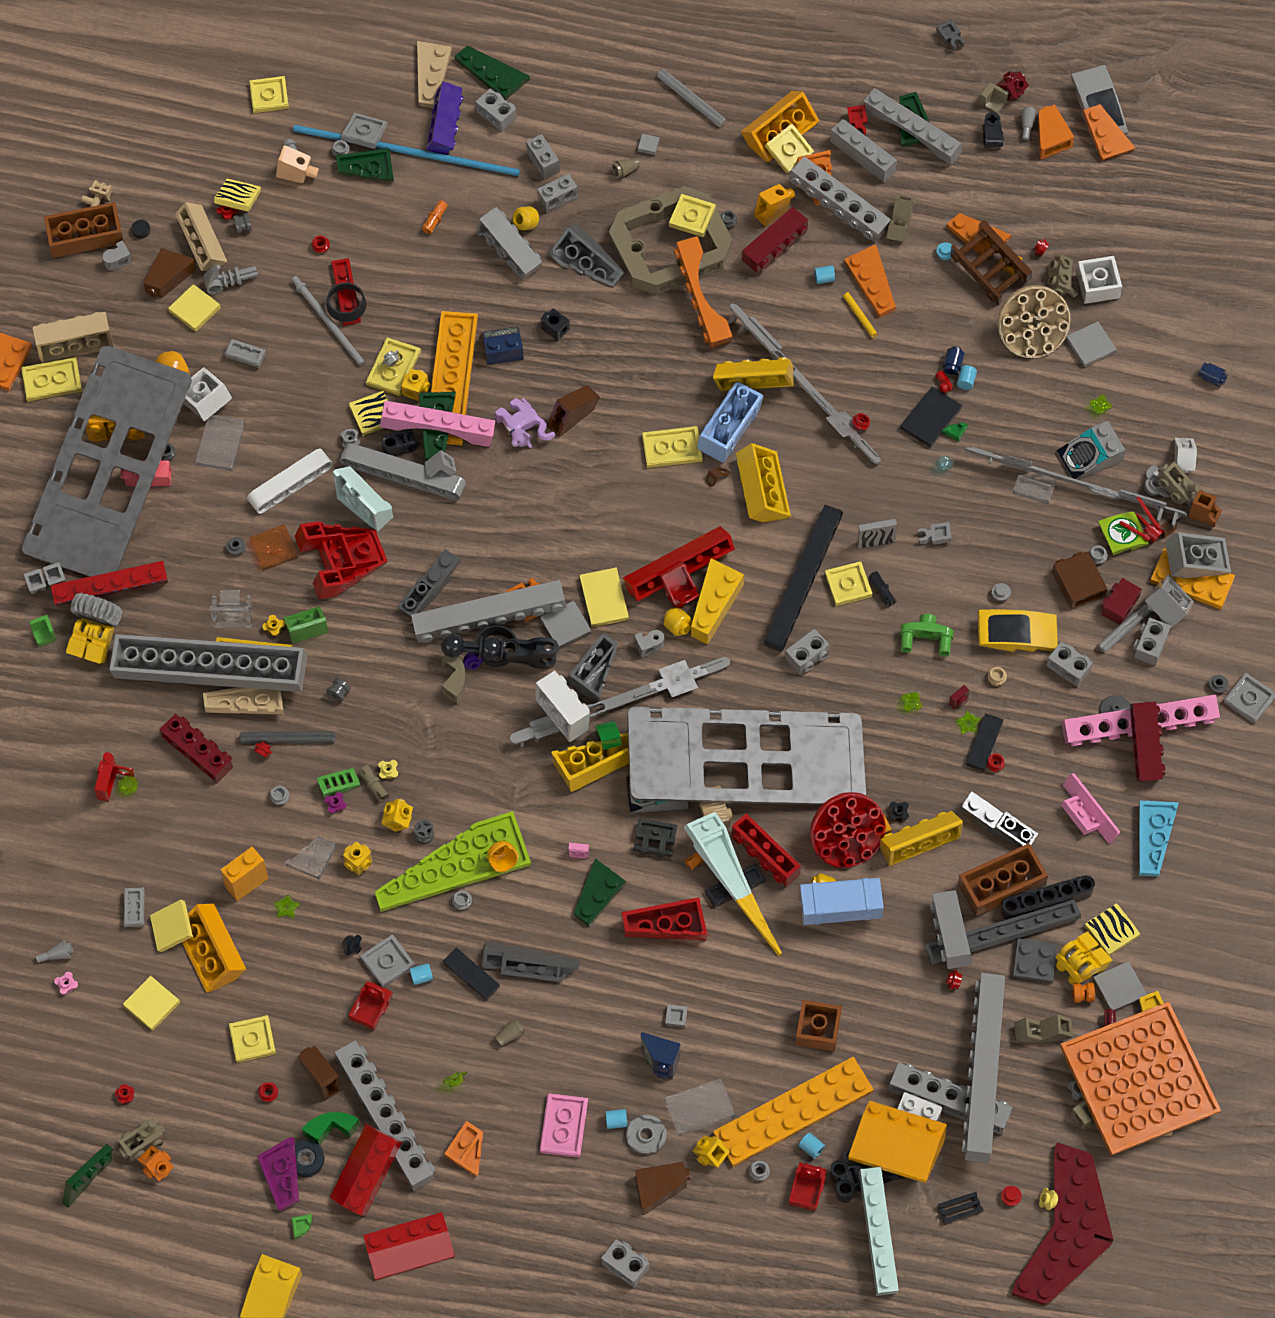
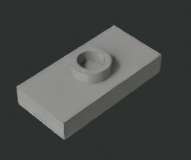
M231 339L225 352L226 358L257 368L260 367L266 355L265 349Z
M144 887L124 888L125 928L145 927Z

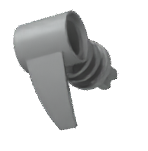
M214 265L203 275L208 294L215 295L223 291V285H225V288L230 283L231 286H234V282L241 285L242 280L257 277L258 272L255 266L238 270V267H234V272L227 270L228 273L225 274L222 271L220 275V265Z

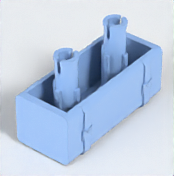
M736 381L719 408L715 410L708 424L704 427L699 436L697 449L724 463L728 456L732 454L734 447L750 423L756 418L761 408L763 395Z
M880 877L800 884L799 896L803 925L871 920L883 917L884 908Z

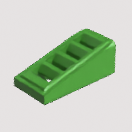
M354 768L316 778L324 800L326 796H333L337 792L343 793L361 786ZM351 775V778L353 780V782L349 783V780L347 778V776ZM343 778L346 784L342 785L340 779ZM333 781H336L338 786L335 787ZM328 783L331 787L329 789H327L326 784Z

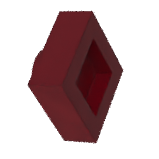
M963 685L950 696L949 705L954 710L958 706L962 707L967 703L969 689Z

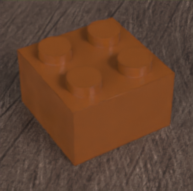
M802 1000L795 1045L835 1052L842 1006Z

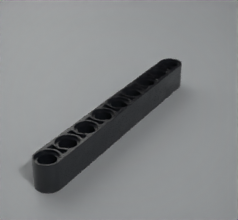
M824 505L766 635L764 646L780 652L784 650L839 526L843 510Z

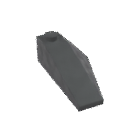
M573 223L566 228L548 253L561 266L577 270L578 273L589 275L595 280L613 287L625 273L591 235L577 223Z

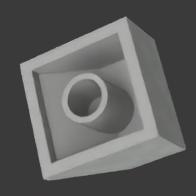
M1169 574L1161 580L1145 599L1148 608L1151 611H1155L1159 615L1160 621L1171 625V628L1188 615L1194 603Z

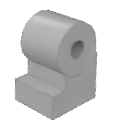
M123 241L116 243V249H109L104 252L103 261L106 269L114 271L132 263L131 255Z
M652 630L646 636H643L641 632L634 635V645L640 657H646L663 648L664 634L661 631Z

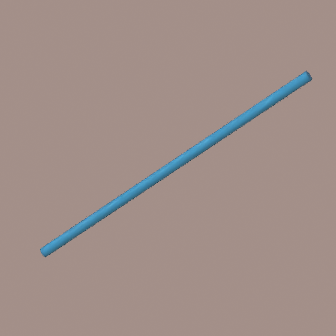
M294 125L293 132L341 140V134L299 125ZM380 141L375 147L378 149L389 148L393 152L508 175L519 176L520 169Z

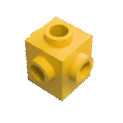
M411 368L408 374L403 376L402 395L419 401V393H427L429 389L428 375L421 370Z
M402 799L387 802L383 810L384 814L381 824L395 832L408 829L413 807L406 804V801Z
M356 841L343 852L345 867L351 872L354 871L357 875L367 870L372 863L371 850L365 844L360 845Z
M703 1135L692 1150L697 1156L699 1163L704 1166L711 1165L714 1167H719L730 1152L719 1138Z

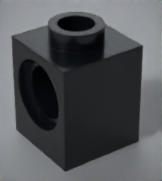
M552 308L541 317V329L556 341H559L570 330V320Z

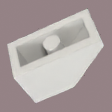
M1175 438V463L1181 467L1184 473H1189L1190 470L1195 471L1197 447L1194 439Z

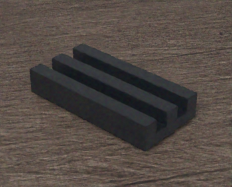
M977 1192L939 1203L937 1207L944 1225L982 1213L983 1208L980 1205ZM972 1199L974 1200V1201H971V1202H968V1203H965V1204H962V1205H959V1206H956V1207H953V1208H950V1209H947V1210H943L944 1208H947V1207H950V1206H953V1205H956V1204H959V1203H962V1202H965V1201H968V1200H972ZM976 1205V1209L946 1218L948 1214Z

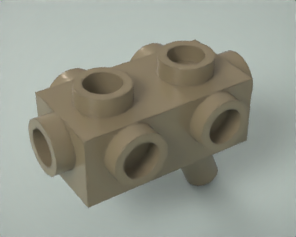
M1058 254L1049 264V279L1046 287L1053 289L1061 297L1068 293L1071 297L1075 298L1078 292L1071 287L1073 260Z
M1175 461L1169 465L1165 463L1157 470L1159 472L1156 476L1158 485L1163 489H1167L1171 494V500L1179 503V505L1183 503L1189 504L1195 498L1194 494L1200 490V485L1194 484Z
M153 1118L149 1121L145 1120L134 1131H129L122 1135L118 1141L121 1148L118 1150L124 1159L129 1158L131 1162L133 1160L138 1161L137 1159L151 1145L157 1149L163 1145V1140H165L164 1133L166 1131L160 1122L156 1123Z

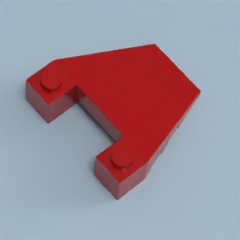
M317 521L300 524L295 534L300 552L318 550L326 569L318 571L313 582L318 599L338 596L388 561L375 529L354 526L345 528L339 524L331 526Z

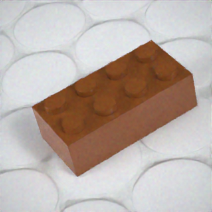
M115 202L44 216L49 247L53 258L115 246L120 241L124 242Z
M1030 843L959 874L958 885L975 916H979L1001 906L1008 897L1045 886L1048 875Z

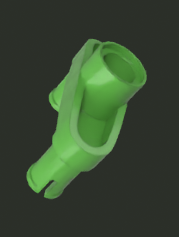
M922 614L919 617V622L901 625V651L905 653L912 651L913 637L939 639V655L949 656L954 631L947 626L936 624L937 618L935 615Z

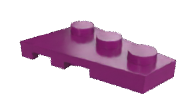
M289 1137L257 1156L280 1211L299 1202L295 1141L293 1137Z

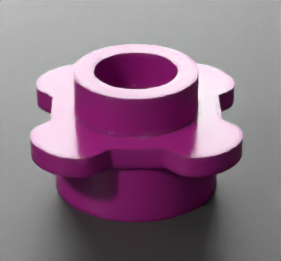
M340 792L333 796L325 797V803L328 804V811L330 813L340 812L347 807L343 801V794Z

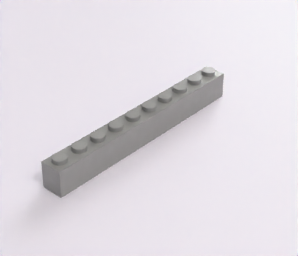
M981 973L980 980L975 982V992H978V997H974L973 1009H977L976 1015L973 1014L972 1027H975V1032L971 1033L970 1044H974V1047L969 1053V1062H972V1068L969 1067L967 1079L971 1080V1084L967 1085L966 1097L969 1098V1103H966L964 1115L968 1116V1121H964L963 1133L966 1134V1140L963 1139L961 1152H965L964 1160L989 1163L992 1154L1005 976Z

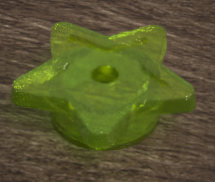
M966 711L962 718L956 719V723L962 726V734L968 731L977 733V724L981 718L975 717L969 711Z
M286 895L285 898L274 903L279 909V918L285 915L294 918V910L300 906V903L294 902L290 895Z
M459 1071L444 1078L443 1084L448 1083L449 1087L456 1086L464 1081L463 1076L467 1072Z

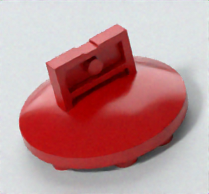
M846 792L830 798L817 810L811 823L810 841L813 850L825 863L837 868L855 867L866 862L877 852L880 847V839L884 838L886 831L884 814L873 799L861 793Z

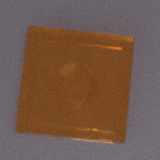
M285 524L249 537L263 571L298 558Z

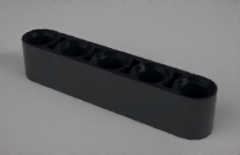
M1083 875L1008 897L1003 901L1001 915L1007 920L1073 899L1075 902L1088 899L1093 894L1095 881L1091 876ZM1081 885H1087L1090 889L1085 890L1081 888ZM1068 890L1071 894L1065 895L1062 891ZM1048 895L1052 897V900H1046L1044 896ZM1031 901L1034 905L1028 906L1025 902ZM1011 906V907H1013L1015 910H1014V911H1008V910L1006 909V907Z

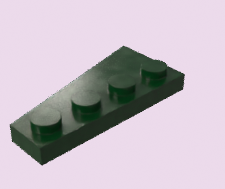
M468 45L455 55V60L495 93H500L504 100H507L530 80L529 75Z
M456 391L419 393V406L453 412ZM422 429L425 461L429 460L440 450L446 451L449 433Z

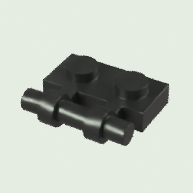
M639 818L635 837L643 841L642 844L634 843L633 851L640 852L642 855H647L648 853L658 855L660 858H664V856L672 858L673 850L666 849V844L674 845L678 825ZM649 841L660 843L659 847L648 846Z

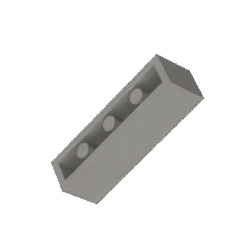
M844 119L831 129L830 142L883 183L896 172L897 160Z
M956 890L932 894L933 902H929L930 911L936 917L933 918L935 930H939V934H937L938 945L943 947V950H940L942 962H946L947 969L971 966V953Z

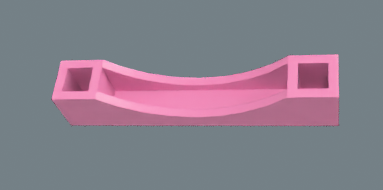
M384 401L380 422L381 428L397 431L414 428L443 431L456 435L471 444L486 447L491 445L495 420L391 401Z

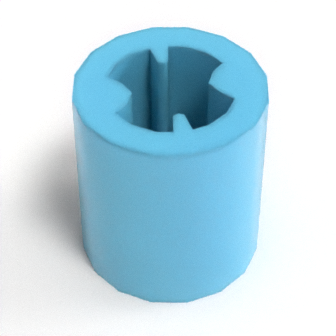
M833 265L814 268L816 284L835 282Z
M969 365L962 366L957 386L964 390L972 389L977 370Z
M429 963L409 968L414 985L433 980Z
M626 1109L605 1111L607 1129L627 1127Z
M809 1132L800 1141L798 1146L810 1157L816 1159L826 1145Z

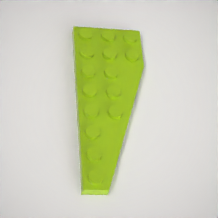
M508 812L474 823L467 831L455 836L456 838L448 844L442 845L420 860V863L407 869L404 874L396 879H392L376 890L375 896L380 911L383 912L531 866V861L514 812ZM498 841L511 843L519 856L516 865L506 872L495 871L487 859V851Z

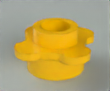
M270 615L269 620L262 625V628L269 634L277 636L282 631V628L285 627V622L277 619L275 615Z

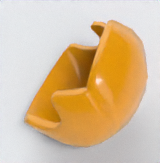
M498 841L487 851L488 862L497 872H506L512 869L518 861L517 851L507 841Z

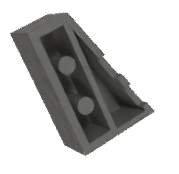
M604 633L601 634L575 666L567 679V683L594 704L599 701L618 646L617 642Z

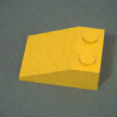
M262 1254L253 1274L240 1318H285L302 1277L301 1269Z

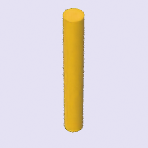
M849 292L845 293L843 298L871 338L876 337L878 333Z

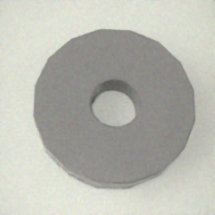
M642 1115L633 1119L627 1127L626 1139L628 1145L634 1152L640 1155L656 1154L666 1143L667 1132L665 1126L660 1119L653 1115ZM646 1130L650 1131L652 1137L650 1139H643L641 1133Z

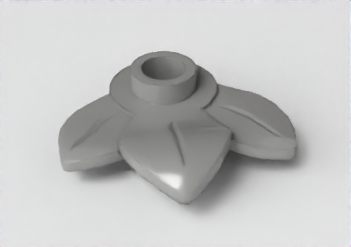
M1153 465L1146 472L1147 480L1144 489L1151 496L1160 494L1168 498L1171 494L1167 489H1163L1158 485L1156 476L1159 474L1157 471L1159 468Z

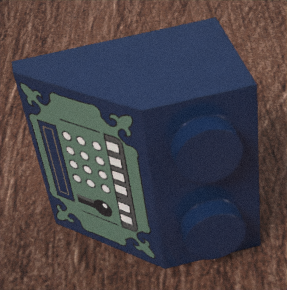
M518 326L482 332L487 365L524 360L522 340Z
M642 1032L641 1051L653 1073L662 1079H673L680 1060V1043Z

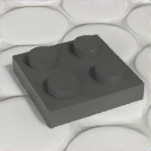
M1017 939L1013 978L1052 984L1057 944Z

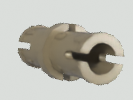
M364 765L361 767L363 771L359 769L358 772L367 783L366 787L372 790L378 802L385 801L389 794L382 786L381 779L375 776L369 765Z

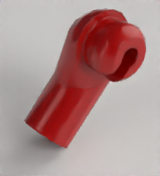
M939 371L935 377L940 382V391L942 393L950 392L953 387L949 378L943 371Z

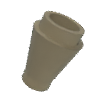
M637 158L615 161L612 164V172L616 178H623L640 168Z
M517 1019L510 1020L495 1038L503 1046L523 1036L522 1033L525 1030Z

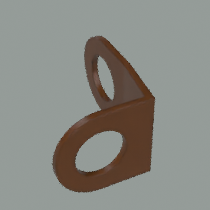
M722 467L709 470L706 476L707 485L713 487L718 478L727 476L730 472ZM709 477L713 478L712 484L709 483Z
M1168 520L1160 525V529L1163 531L1161 536L1166 538L1177 529V523H1175L1173 529L1167 527V524L1172 523V520Z

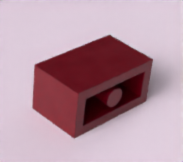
M1122 578L1119 583L1113 585L1110 597H1105L1103 600L1101 615L1119 625L1122 624L1139 600L1142 588Z

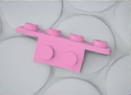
M1075 773L1070 774L1063 783V786L1072 798L1064 800L1061 806L1084 835L1098 830L1108 844L1112 843L1119 835V829Z

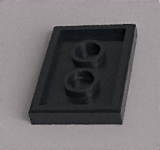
M931 387L900 425V429L931 448L941 436L943 430L960 412L963 405L936 388Z

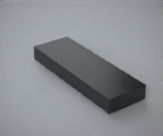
M985 713L966 766L985 771L988 758L992 753L1004 719Z
M756 863L742 870L750 890L766 882V878ZM721 882L705 890V894L714 909L733 899Z
M457 947L443 960V964L486 1001L500 988L499 983Z

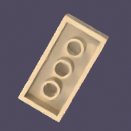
M95 312L91 315L76 316L72 319L33 326L41 364L97 353L104 346L114 347L106 312Z

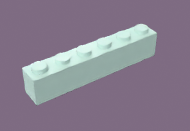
M881 1167L860 1169L859 1178L876 1296L895 1294L899 1289Z

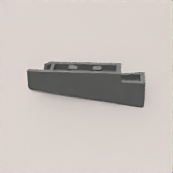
M486 942L482 968H501V974L560 982L569 973L579 969L580 960Z

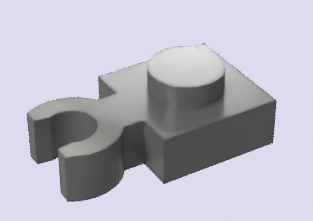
M952 19L936 27V31L944 43L950 41V47L953 51H956V43L964 47V39L960 37L961 32Z

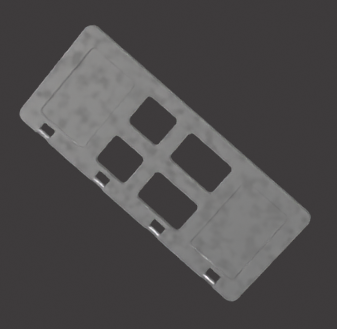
M104 346L100 349L74 414L73 421L53 467L50 479L47 482L32 524L22 545V551L25 555L50 564L59 562L61 568L87 577L118 571L191 385L192 378L189 373L111 346ZM99 366L105 368L101 377L96 375ZM92 415L116 423L106 448L82 441ZM78 418L84 420L81 429L75 428ZM131 428L155 436L145 461L121 454V449ZM78 454L101 462L89 495L85 500L62 492L74 457ZM114 468H120L139 475V480L125 513L100 505ZM57 471L63 473L60 482L54 481ZM36 525L42 526L38 536L33 534Z
M631 707L628 711L630 795L634 800L823 805L827 800L841 793L857 792L866 795L862 720L856 713L773 712L767 710H710L667 707ZM650 713H661V718H651ZM710 714L720 715L721 720L710 719ZM769 716H779L780 721H769ZM828 718H839V723H829ZM702 725L743 726L745 728L746 749L703 748ZM759 727H787L789 729L790 751L761 750ZM703 764L746 765L748 788H706L704 786ZM761 766H790L792 790L764 789L762 787Z

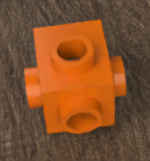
M152 1145L137 1159L144 1167L143 1173L149 1179L153 1177L160 1181L167 1177L170 1170L174 1168L169 1162L171 1157L164 1150L160 1151Z

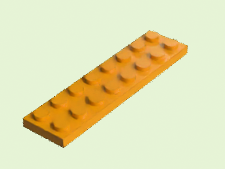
M441 311L431 392L456 391L452 413L463 415L467 413L478 314ZM449 433L447 444L463 445V439Z
M853 1056L714 1130L713 1135L719 1138L730 1151L726 1157L732 1167H735L872 1094L874 1089Z

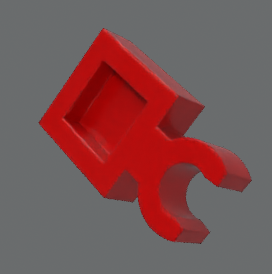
M865 105L847 107L849 124L857 130H861L866 136V127L864 126V124H867Z

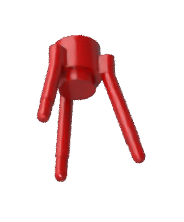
M1136 497L1152 522L1149 524L1139 514H1136V517L1146 526L1144 529L1146 534L1123 521L1119 523L1141 536L1147 542L1151 540L1154 543L1163 534V531L1141 498Z

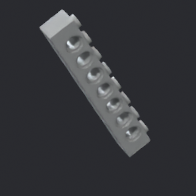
M355 1040L335 1051L336 1060L376 1129L402 1141L400 1148L404 1145L411 1147L408 1151H402L399 1148L394 1160L414 1192L434 1181L433 1173L436 1171L430 1161L426 1162L423 1157L426 1154L422 1146L416 1145L414 1141L416 1136L411 1128L407 1129L405 1126L406 1119L401 1111L397 1112L394 1106L397 1104L391 1094L387 1095L385 1091L387 1087L383 1079L377 1078L375 1065L372 1061L368 1062L366 1059L368 1054L363 1045L359 1046ZM355 1062L362 1063L359 1068L352 1067ZM367 1078L372 1080L369 1084L362 1083ZM375 1095L381 1096V1099L378 1101L371 1100ZM383 1112L391 1113L387 1118L381 1116ZM395 1128L401 1130V1132L396 1135L390 1133ZM413 1162L420 1163L418 1168L410 1167Z

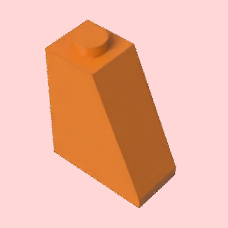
M1055 104L1049 107L1045 106L1039 110L1037 127L1040 159L1042 160L1072 148L1074 135Z

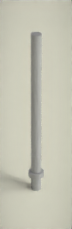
M294 276L291 281L296 286L298 293L305 297L359 366L364 365V359L308 291L307 285L301 282L297 276Z

